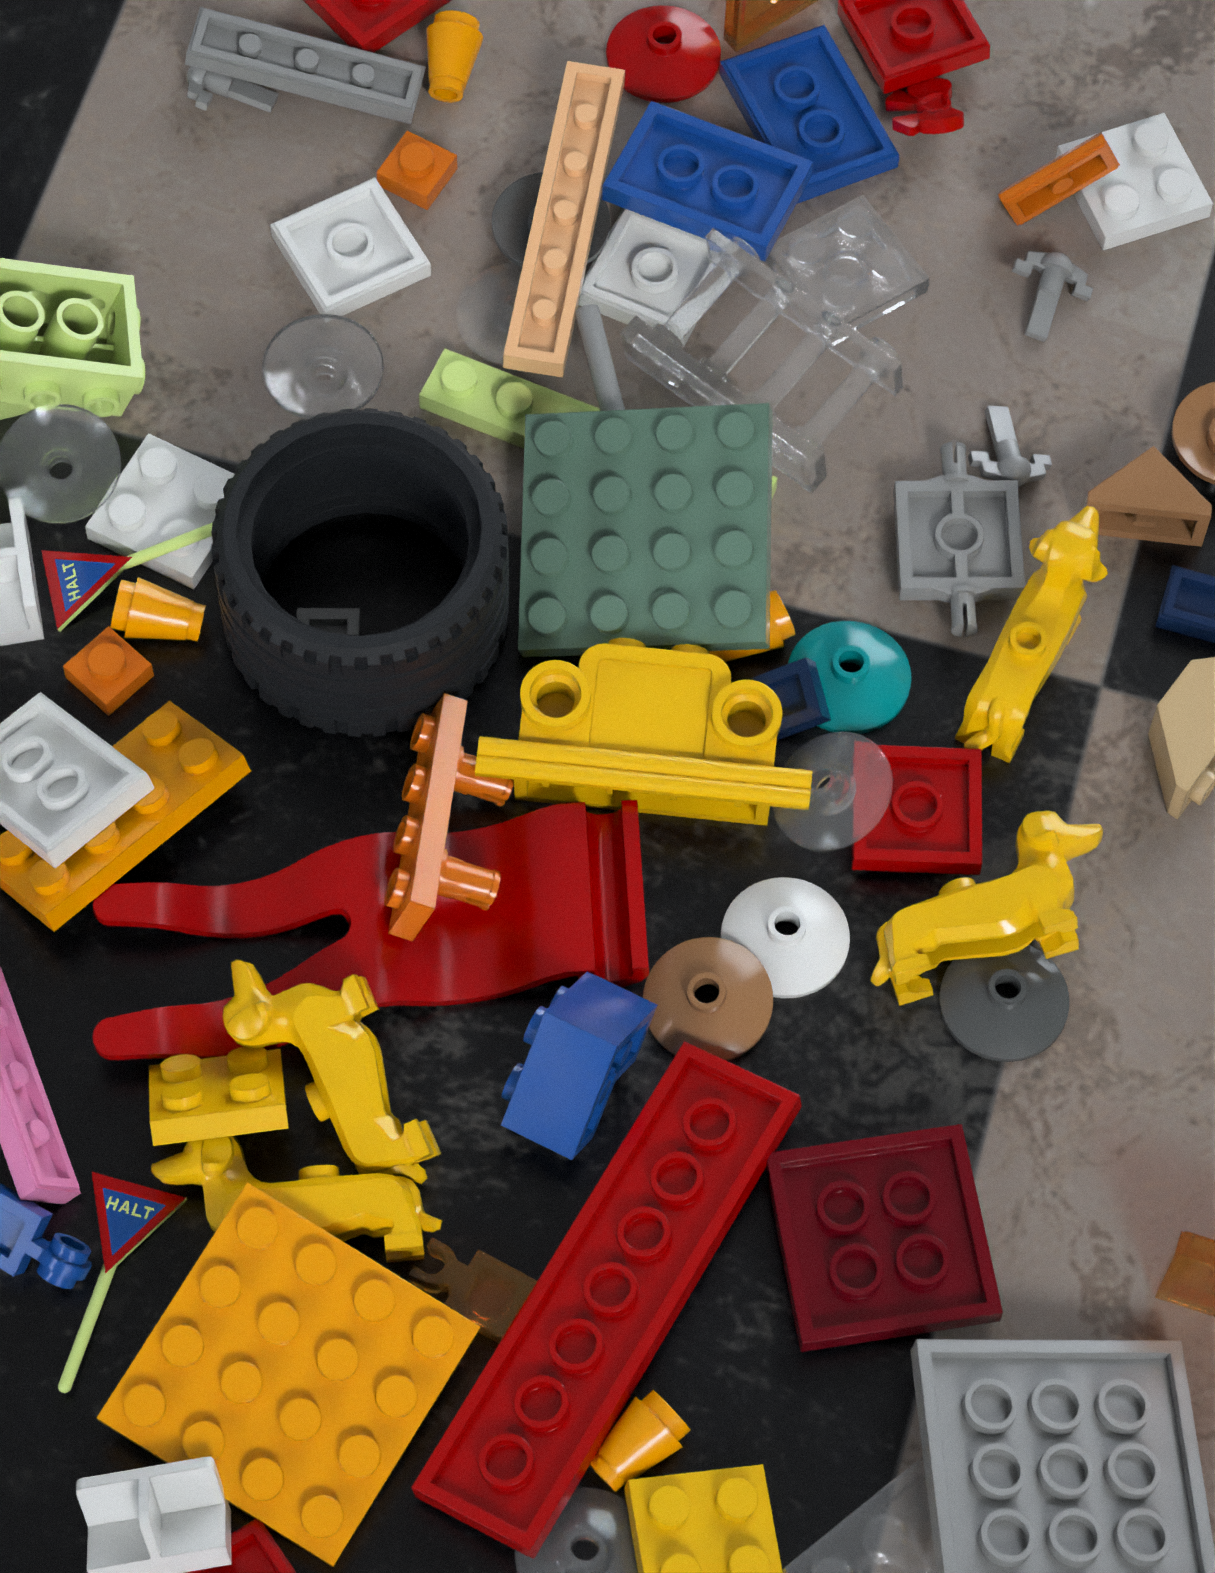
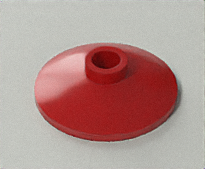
M657 5L630 13L614 27L607 42L606 60L608 67L625 70L623 89L628 93L650 102L672 103L689 99L705 90L712 83L720 67L721 46L713 28L699 15L680 7ZM659 42H668L669 44H660Z

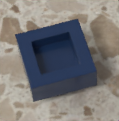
M805 657L750 678V680L759 681L770 687L781 702L782 723L777 734V740L831 721L816 662Z

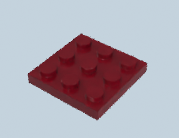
M962 1124L771 1153L765 1170L801 1352L1001 1321L1003 1310Z

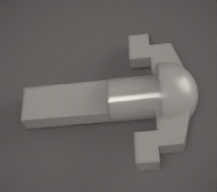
M191 66L187 71V98L196 100L195 107L205 111L212 101L213 94L210 92L226 98L230 97L270 113L278 100L279 93L241 79Z
M1028 251L1024 261L1018 258L1014 261L1011 272L1026 278L1031 275L1032 269L1037 270L1041 274L1024 335L1045 342L1064 281L1074 285L1071 296L1084 301H1088L1091 298L1093 288L1085 285L1088 274L1073 264L1067 255L1061 252L1044 253Z
M987 406L985 415L997 462L990 461L988 452L970 451L968 455L970 466L979 467L981 477L992 480H1018V487L1025 483L1043 480L1046 475L1045 470H1049L1052 465L1050 455L1032 454L1029 463L1026 458L1021 456L1008 407Z

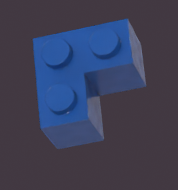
M588 971L570 988L561 986L549 1008L540 1006L528 1024L523 1041L531 1045L525 1064L517 1063L504 1086L502 1099L508 1101L509 1105L501 1126L573 1160L594 1137L615 1082L636 1061L658 1005Z

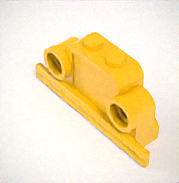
M614 638L609 640L608 644L601 643L588 648L580 658L579 668L561 660L542 662L526 674L521 684L520 700L522 714L519 739L511 740L479 736L475 776L514 780L515 800L551 804L585 802L586 807L619 810L622 807L621 800H637L639 813L764 826L768 825L770 806L809 810L813 771L774 767L777 734L782 723V706L776 693L764 683L755 680H738L731 683V672L728 665L718 656L709 654L708 650L697 645L680 644L673 646L671 650L647 648L643 642L631 638Z

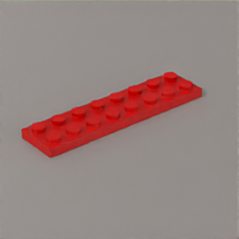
M683 1042L411 1487L416 1498L532 1559L536 1557L587 1471L591 1461L597 1454V1451L765 1170L769 1156L772 1152L776 1151L800 1111L802 1105L799 1094L692 1044Z

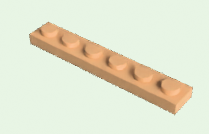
M567 61L503 353V368L562 378L564 376L576 318L575 311L579 304L624 88L625 70Z

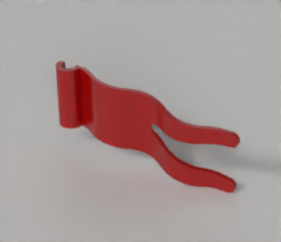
M621 800L622 807L618 811L609 814L589 813L586 811L585 802L554 804L488 827L447 833L445 849H447L448 856L485 869L500 871L498 892L492 905L490 904L489 909L486 911L472 904L437 895L434 911L413 941L388 934L392 907L384 904L385 892L393 871L399 868L401 854L393 852L396 832L363 835L335 843L306 856L278 872L251 881L221 886L158 882L112 884L93 900V910L96 919L107 926L158 928L216 938L267 936L295 929L330 915L342 914L349 924V931L346 936L322 949L281 977L265 984L267 990L272 995L279 994L299 984L314 983L333 991H340L343 979L355 974L358 977H366L378 1008L397 1005L448 1006L501 998L550 981L576 975L580 979L587 971L619 987L639 983L649 975L637 800ZM232 997L203 1004L166 1006L108 1017L101 1020L93 1031L95 1050L101 1057L107 1060L167 1059L182 1054L195 1055L203 1059L227 1056L232 1050L243 1046L235 1042L224 1026L223 1009ZM288 1042L272 1044L262 1048L272 1050L284 1046Z

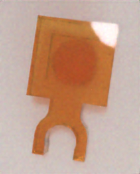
M432 1237L427 1244L429 1255L442 1260L445 1263L444 1268L436 1274H428L413 1266L409 1273L411 1283L430 1293L446 1292L450 1294L445 1302L446 1306L479 1325L480 1330L478 1333L500 1343L535 1287L537 1280L479 1249L467 1266L456 1259L453 1250L449 1246Z

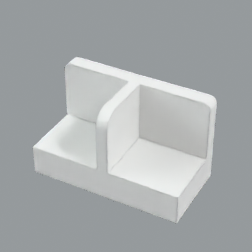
M21 497L8 499L11 523L0 524V646L44 639L30 535Z
M212 1457L195 1458L84 1477L77 1480L76 1495L88 1526V1573H185L232 1565L231 1509L228 1501L225 1499L220 1475L215 1460Z

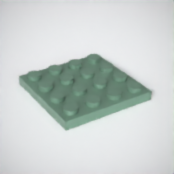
M769 403L525 414L518 651L523 657L580 656L588 648L596 644H608L609 640L614 638H631L643 642L647 648L671 650L673 646L680 644L697 645L708 651L770 649L773 411Z

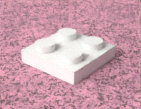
M1165 113L1102 132L1120 166L1073 194L1102 250L1208 218L1213 206L1212 200ZM1094 135L1059 145L1056 158Z
M148 433L86 524L87 538L122 556H128L210 524L216 516L215 509L218 499L224 498L223 488L227 480L233 478L235 474ZM212 536L141 565L194 590L213 562Z

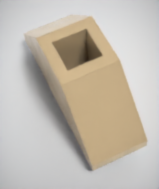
M1215 657L1195 659L1189 662L1158 703L1148 732L1168 814L1176 819H1179L1191 801L1201 806L1215 788Z

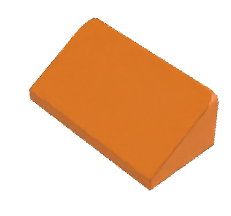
M1100 132L1001 190L998 196L1016 225H1022L1114 171L1120 164L1104 135Z

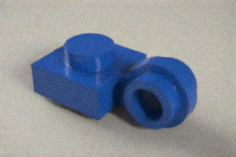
M0 1183V1269L14 1277L24 1273L31 1258H34L40 1262L37 1269L38 1275L55 1286L72 1289L77 1281L85 1280L92 1266L88 1260L91 1253L89 1246L81 1240L63 1233H55L51 1241L43 1239L42 1235L53 1214L32 1201L20 1200L17 1192Z

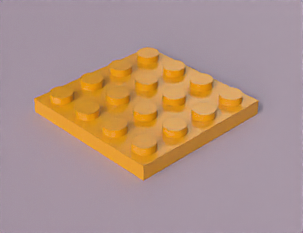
M247 1182L102 1408L97 1419L165 1463L212 1457L215 1460L220 1475L225 1499L229 1503L261 1521L264 1525L331 1567H334L480 1330V1326Z

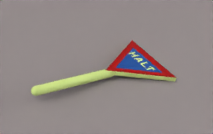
M212 523L128 556L41 550L57 630L61 632L124 570L211 537Z
M92 1172L104 1264L58 1383L60 1392L67 1393L72 1388L117 1266L187 1201V1198Z

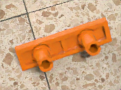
M446 693L442 695L430 715L422 713L419 716L412 733L410 749L418 751L417 762L411 766L402 790V800L410 803L408 816L405 815L402 818L393 844V852L401 854L399 868L393 871L384 898V904L392 907L388 934L410 941L414 940L434 911L437 895L472 904L486 911L489 909L490 904L492 905L500 884V871L485 869L448 856L447 849H445L454 791L487 800L502 807L505 804V800H508L514 785V780L475 776L477 756L465 753L464 747L461 746L468 701Z

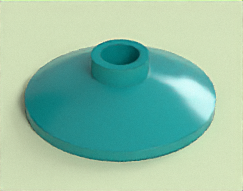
M836 621L821 625L807 633L797 643L790 655L788 664L805 657L816 662L831 721L817 726L827 731L854 735L877 730L892 721L900 713L908 699L911 687V669L905 652L889 634L870 624L857 621ZM854 663L859 665L861 669L850 673L844 671L840 664Z

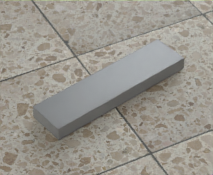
M204 7L199 9L185 60V65L407 124L412 123L426 66Z

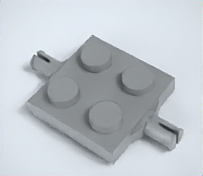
M948 442L940 447L943 475L926 481H895L893 502L899 600H940L950 603L951 633L954 636L961 637L965 622V637H969L978 632L975 602L982 600H1017L1025 587L1018 480H984L967 475L966 445L956 442L953 462L952 442Z

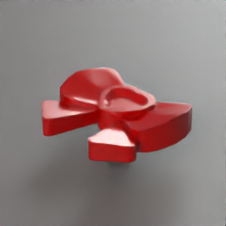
M934 77L908 86L907 92L896 90L885 98L886 111H916L915 114L892 118L893 130L904 135L915 136L919 132L923 134H944L959 130L964 126V113L951 106L952 83L948 79Z

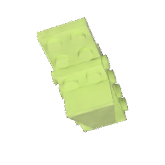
M0 258V420L50 409L85 412L93 417L122 416L133 395L140 394L145 381V362L141 356L139 334L141 317L136 303L133 275Z

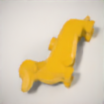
M1086 506L1069 521L1059 522L1053 529H1047L1040 538H1033L1030 541L1029 549L1032 556L1043 564L1040 569L1033 572L998 637L986 666L968 695L964 707L963 722L955 735V739L964 743L965 748L983 750L992 744L991 756L1008 763L1011 762L1024 736L1025 729H1023L1032 702L1055 668L1066 645L1069 644L1082 620L1080 611L1088 598L1083 580L1098 582L1108 574L1107 568L1100 561V551L1097 550L1099 513L1094 507Z
M1036 811L1026 815L1016 834L1015 847L1018 865L1012 874L978 884L972 878H957L945 884L940 889L938 896L905 907L895 913L877 931L876 940L880 959L873 970L870 981L875 986H880L891 978L898 1005L901 1006L934 995L930 980L921 978L920 974L936 968L942 961L1005 956L1019 952L1034 939L1040 944L1046 959L1079 950V939L1075 931L1078 928V920L1074 911L1070 910L1074 902V880L1067 862L1095 849L1102 840L1103 828L1100 824H1067L1053 811Z
M238 959L231 962L234 996L224 1006L223 1021L228 1034L235 1042L245 1048H262L272 1044L288 1042L300 1049L314 1079V1082L305 1085L309 1103L321 1122L329 1118L331 1119L346 1154L355 1164L359 1174L382 1173L393 1176L402 1175L419 1184L428 1179L426 1171L418 1163L440 1155L441 1152L427 1120L419 1122L418 1119H414L405 1123L403 1131L400 1120L391 1113L382 1051L376 1036L361 1022L363 1017L379 1010L366 977H358V975L353 974L343 979L340 991H333L314 983L299 984L279 994L272 995L267 990L261 975L252 963Z
M235 1136L188 1141L183 1152L151 1164V1172L164 1184H194L203 1187L206 1219L214 1232L222 1223L247 1182L343 1242L360 1235H368L372 1238L384 1237L387 1263L424 1259L422 1229L423 1231L433 1233L441 1227L442 1220L425 1214L418 1187L413 1180L405 1176H393L382 1173L339 1176L338 1166L314 1165L300 1169L298 1171L299 1180L261 1182L248 1171L243 1149Z

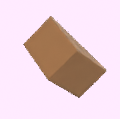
M1152 446L1088 491L1085 507H1094L1099 513V535L1202 547L1212 513V505L1155 446Z

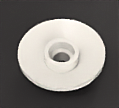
M771 878L749 886L732 901L725 913L721 928L722 939L730 940L743 946L761 962L771 981L773 997L775 998L803 997L824 988L841 971L849 951V926L839 904L822 888L796 878ZM783 921L791 922L798 927V931L792 935H783L776 930L775 925Z

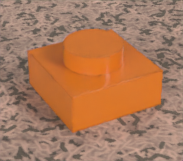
M406 131L377 170V181L383 189L428 210L458 169L457 155Z
M109 626L63 665L65 678L108 716L154 677L152 664Z

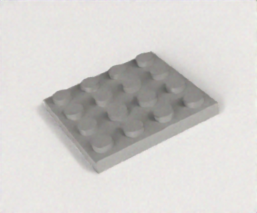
M916 1339L910 1352L936 1573H1215V1549L1182 1341Z

